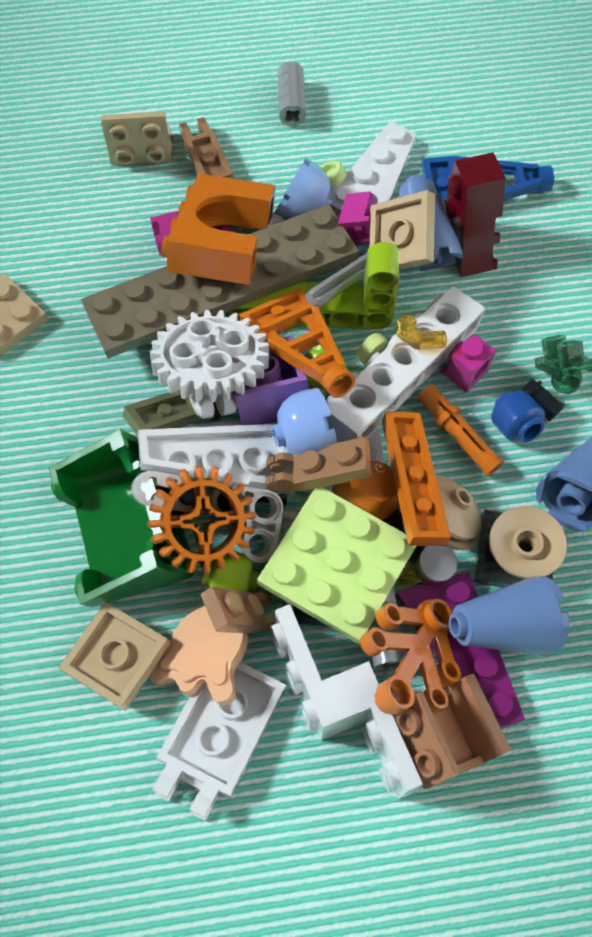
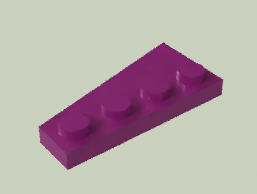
M469 571L454 575L442 583L429 582L396 593V598L401 606L405 608L418 609V606L425 600L441 599L450 606L452 611L457 605L478 597ZM449 632L447 638L454 661L460 668L461 678L471 674L475 675L500 728L523 722L525 717L499 650L461 645ZM432 640L430 647L435 653L436 660L438 661V663H440Z

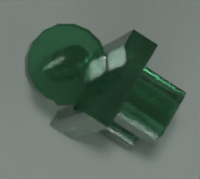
M561 334L541 339L543 356L534 358L535 368L552 374L551 384L557 392L564 395L575 392L582 382L580 370L592 372V359L584 356L583 342L579 340L566 341V336Z

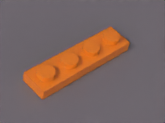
M385 411L381 421L408 546H446L451 536L421 414L417 412Z

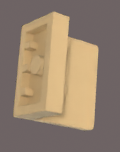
M165 112L101 116V125L111 165L173 162L170 125H167Z

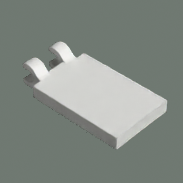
M242 662L238 664L234 673L235 700L228 705H219L212 698L207 683L201 685L197 693L189 697L156 757L159 762L166 766L152 789L155 792L154 794L170 802L180 780L195 787L199 792L189 810L192 815L205 822L219 793L229 799L231 798L286 689V684Z

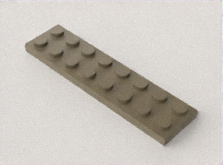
M327 204L249 234L258 236L256 267L250 285L167 272V266L82 298L81 301L107 359L157 340V332H167V323L178 325L177 317L179 316L190 320L191 312L196 313L198 317H203L205 310H209L211 316H216L220 310H223L225 313L358 259L359 250L345 228L338 226L339 219L331 206Z

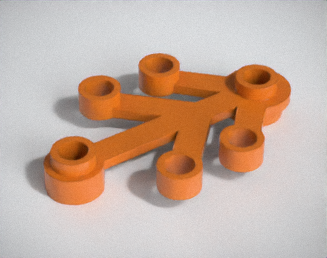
M425 600L418 606V609L398 607L394 603H387L376 611V621L382 629L391 631L400 624L417 625L420 627L416 634L384 632L378 627H373L361 636V647L369 656L375 657L385 650L406 651L394 675L380 683L377 687L375 703L383 713L398 715L414 704L415 694L410 683L418 667H420L426 688L422 693L433 715L447 708L449 700L442 686L449 687L459 681L461 671L454 661L447 634L450 632L449 617L453 614V611L443 600ZM432 640L440 661L437 665H435L430 648Z

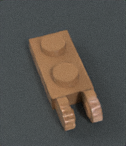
M204 117L197 119V128L200 134L192 136L186 122L179 124L185 149L196 174L201 173L234 179L232 170L213 130H210Z
M365 436L333 443L319 452L308 450L300 456L286 452L277 453V455L273 454L267 458L266 467L269 472L276 473V475L272 474L266 477V490L275 493L293 490L300 492L369 478L371 476L370 443Z
M212 586L200 594L216 632L256 634L271 630V625L276 624L275 613L263 616L264 608L273 602L269 592L261 591L253 594L250 591Z

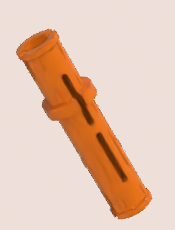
M434 384L427 386L420 392L417 400L436 419L435 424L439 429L444 428L462 450L484 472L486 477L492 475L503 465L504 460L491 449L460 415L461 409L457 405L452 406L436 389Z

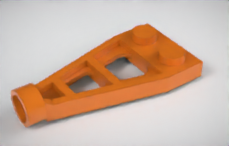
M300 287L239 314L240 321L245 318L250 319L249 327L259 325L260 330L256 334H266L265 343H269L270 352L318 381L332 397H343L354 387L355 377L345 367L342 356L318 306H312L305 300L306 293ZM303 322L307 324L310 331L291 341H287L278 335ZM319 344L325 350V353L312 359H308L301 354Z

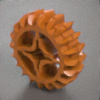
M195 466L193 471L194 479L190 478L186 469L179 470V477L182 483L178 485L173 478L168 477L165 479V483L171 489V492L167 494L160 489L155 491L154 494L164 500L162 507L156 504L149 505V511L160 513V519L149 520L147 525L150 528H161V532L154 534L151 537V541L154 544L164 540L167 542L159 551L162 557L168 556L173 551L176 552L171 561L174 567L180 566L186 558L187 572L193 573L197 562H200L202 572L209 574L212 560H214L218 569L223 570L226 568V563L223 559L224 555H227L232 561L236 562L239 560V556L233 548L237 545L240 548L248 549L249 543L240 538L242 533L249 535L255 533L253 527L244 526L245 519H255L256 513L252 511L244 512L243 510L244 506L250 505L253 502L251 496L238 498L237 495L245 488L243 483H237L232 488L228 487L233 479V474L225 473L221 480L218 481L219 470L217 467H211L207 478H204L202 466ZM206 486L219 491L227 499L232 511L214 510L210 505L209 496L206 495ZM194 488L190 510L184 514L170 516L176 500L184 492ZM205 508L204 514L221 518L206 522L203 532L198 530L199 525L183 522V520H190L193 517L199 516L200 509ZM232 523L227 538L219 546L211 550L210 544L213 543L212 537L215 529ZM171 528H190L195 535V542L198 543V552L184 549L174 538Z

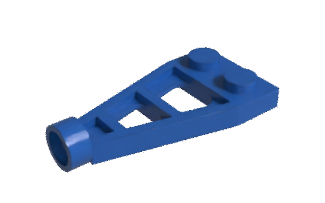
M443 156L422 158V173L426 179L433 180L442 202L446 199L448 191L447 180L452 174L454 161L468 157ZM498 160L503 173L514 175L516 182L514 185L505 187L504 201L534 191H552L554 171L551 165L538 166V164Z

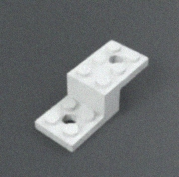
M291 605L276 609V624L271 625L272 640L279 657L287 656L289 662L286 663L288 672L286 674L294 694L302 693L305 701L301 702L303 706L301 711L310 733L317 731L320 739L324 740L365 722L366 728L362 729L371 753L378 751L382 760V768H379V773L388 793L395 791L398 800L413 794L423 784L393 715L383 713L375 703V693L379 684L369 661L321 680Z

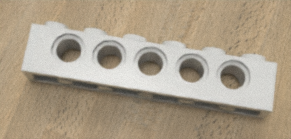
M452 286L444 295L437 294L425 313H417L409 323L407 330L403 333L397 332L382 353L376 352L369 359L365 369L360 374H353L355 384L347 395L340 398H334L330 395L326 399L331 416L326 417L329 430L335 429L337 442L365 436L368 439L382 425L381 420L385 411L395 412L448 359L452 348L458 342L468 339L478 329L486 308L455 286Z

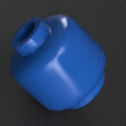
M516 390L506 392L497 398L491 418L493 424L506 439L512 443H528L536 439L543 431L545 411L526 391Z

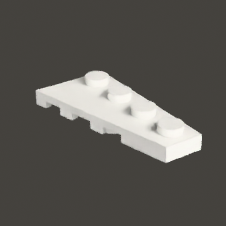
M392 121L385 126L346 173V179L330 192L328 199L333 202L331 208L336 216L340 217L346 194L371 191L377 197L378 203L391 200L397 188L400 175L404 171L415 144L416 133Z
M277 424L138 430L137 434L142 471H158L179 475V470L186 469L189 476L194 477V467L202 466L204 478H207L210 468L217 467L219 470L218 481L221 480L225 473L233 474V479L230 484L243 483L246 487L266 490V477L272 474L276 475V473L267 470V458L273 454L287 453L284 446L277 447L274 441L272 426ZM296 490L281 493L294 495Z

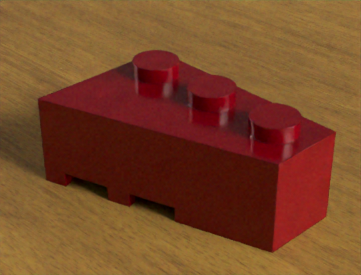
M494 152L455 160L452 174L447 180L448 191L446 199L442 203L462 248L463 258L460 259L455 256V266L460 277L497 269L498 260L493 256V245L500 243V233L495 232L496 218L502 217L506 177Z

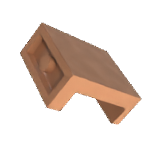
M474 674L461 678L449 687H442L448 696L449 703L447 708L433 715L424 694L418 692L415 693V701L410 708L398 715H393L422 781L424 790L511 751Z

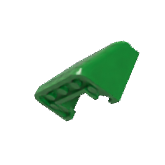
M119 429L49 467L53 494L58 500L74 506L76 509L89 569L80 571L75 579L74 590L80 605L89 607L100 606L105 602H114L181 582L194 574V572L189 573L186 571V558L177 568L171 564L172 558L176 553L175 551L166 557H162L159 554L160 549L167 544L165 540L156 544L151 541V537L154 534L160 533L161 528H150L147 522L152 519H160V513L149 511V506L139 503L132 494L134 479L139 474L146 472L142 471L140 467L136 436ZM149 477L148 483L140 484V491L146 492V499L151 500L152 494L157 489L163 490L167 494L170 491L169 487L154 485V478ZM171 511L170 516L178 515V511ZM171 528L176 541L184 549L190 551L184 528Z

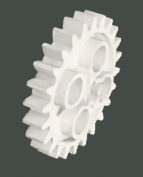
M205 310L203 317H198L196 313L191 312L190 320L179 316L177 317L178 325L167 323V332L158 331V340L151 342V364L154 376H158L159 384L161 386L168 384L169 393L180 389L182 399H185L191 393L195 394L196 402H200L204 395H209L211 402H215L219 394L230 400L231 391L234 390L243 395L245 394L244 385L256 387V378L263 379L264 369L269 367V343H265V333L256 334L260 330L259 325L249 327L250 319L245 318L238 321L237 313H233L228 318L224 317L223 310H220L216 316H211L210 311Z

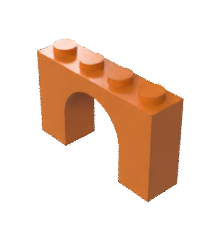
M198 173L194 184L189 185L187 188L186 201L180 202L178 218L172 219L170 235L164 236L162 241L161 254L162 257L167 258V272L250 285L256 267L258 236L223 231L212 227L235 225L260 230L267 228L274 211L275 185Z

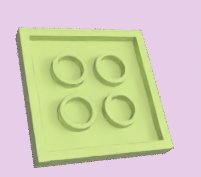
M323 487L315 488L259 575L257 584L360 645L361 636L370 628L376 617V611L382 607L416 546H408L405 533Z

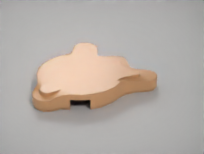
M200 607L188 614L179 623L172 635L171 645L148 678L155 685L176 682L180 690L187 696L196 694L200 686L207 683L214 701L222 706L228 705L236 697L234 673L245 654L248 645V635L246 633L216 632L206 607Z

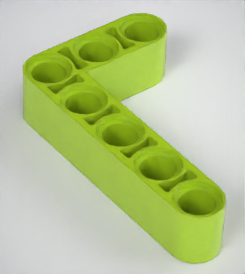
M380 242L369 247L363 284H353L319 307L328 328L384 329L391 325L399 287V249L392 243ZM300 282L227 311V317L237 313L238 321H240L239 314L299 287L305 293H308L321 282ZM303 322L302 324L297 325V326H295V327H308V326H307V324H306L305 322Z

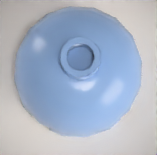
M305 158L274 213L284 216L285 220H288L327 204L331 206L333 202L328 199L331 184L326 172L316 163Z
M318 388L305 389L290 395L282 403L277 413L278 424L272 426V434L276 446H284L287 453L300 456L305 451L313 450L319 452L327 446L337 443L335 429L329 430L326 418L331 416L329 407Z

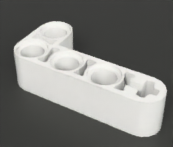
M146 471L134 479L132 494L143 505L156 504L162 507L164 500L158 498L155 494H152L151 500L146 499V492L140 491V484L148 483L149 477L154 478V485L160 487H168L165 483V479L168 477L173 478L178 485L182 482L179 475ZM230 484L228 487L232 488L235 484ZM206 486V495L209 496L210 505L214 510L221 511L217 505V498L220 492ZM245 486L244 490L237 496L239 499L251 496L253 502L243 507L244 512H255V503L260 497H266L269 500L271 510L263 518L256 514L255 519H245L244 526L253 527L255 533L253 535L242 533L240 538L249 543V540L254 535L260 534L265 541L262 552L253 555L250 553L249 548L247 550L239 546L237 548L239 552L244 553L251 561L264 563L270 560L277 549L283 515V502L275 492ZM178 498L172 510L187 512L192 505H183ZM205 508L200 509L201 515L211 516L208 514H204L206 510Z

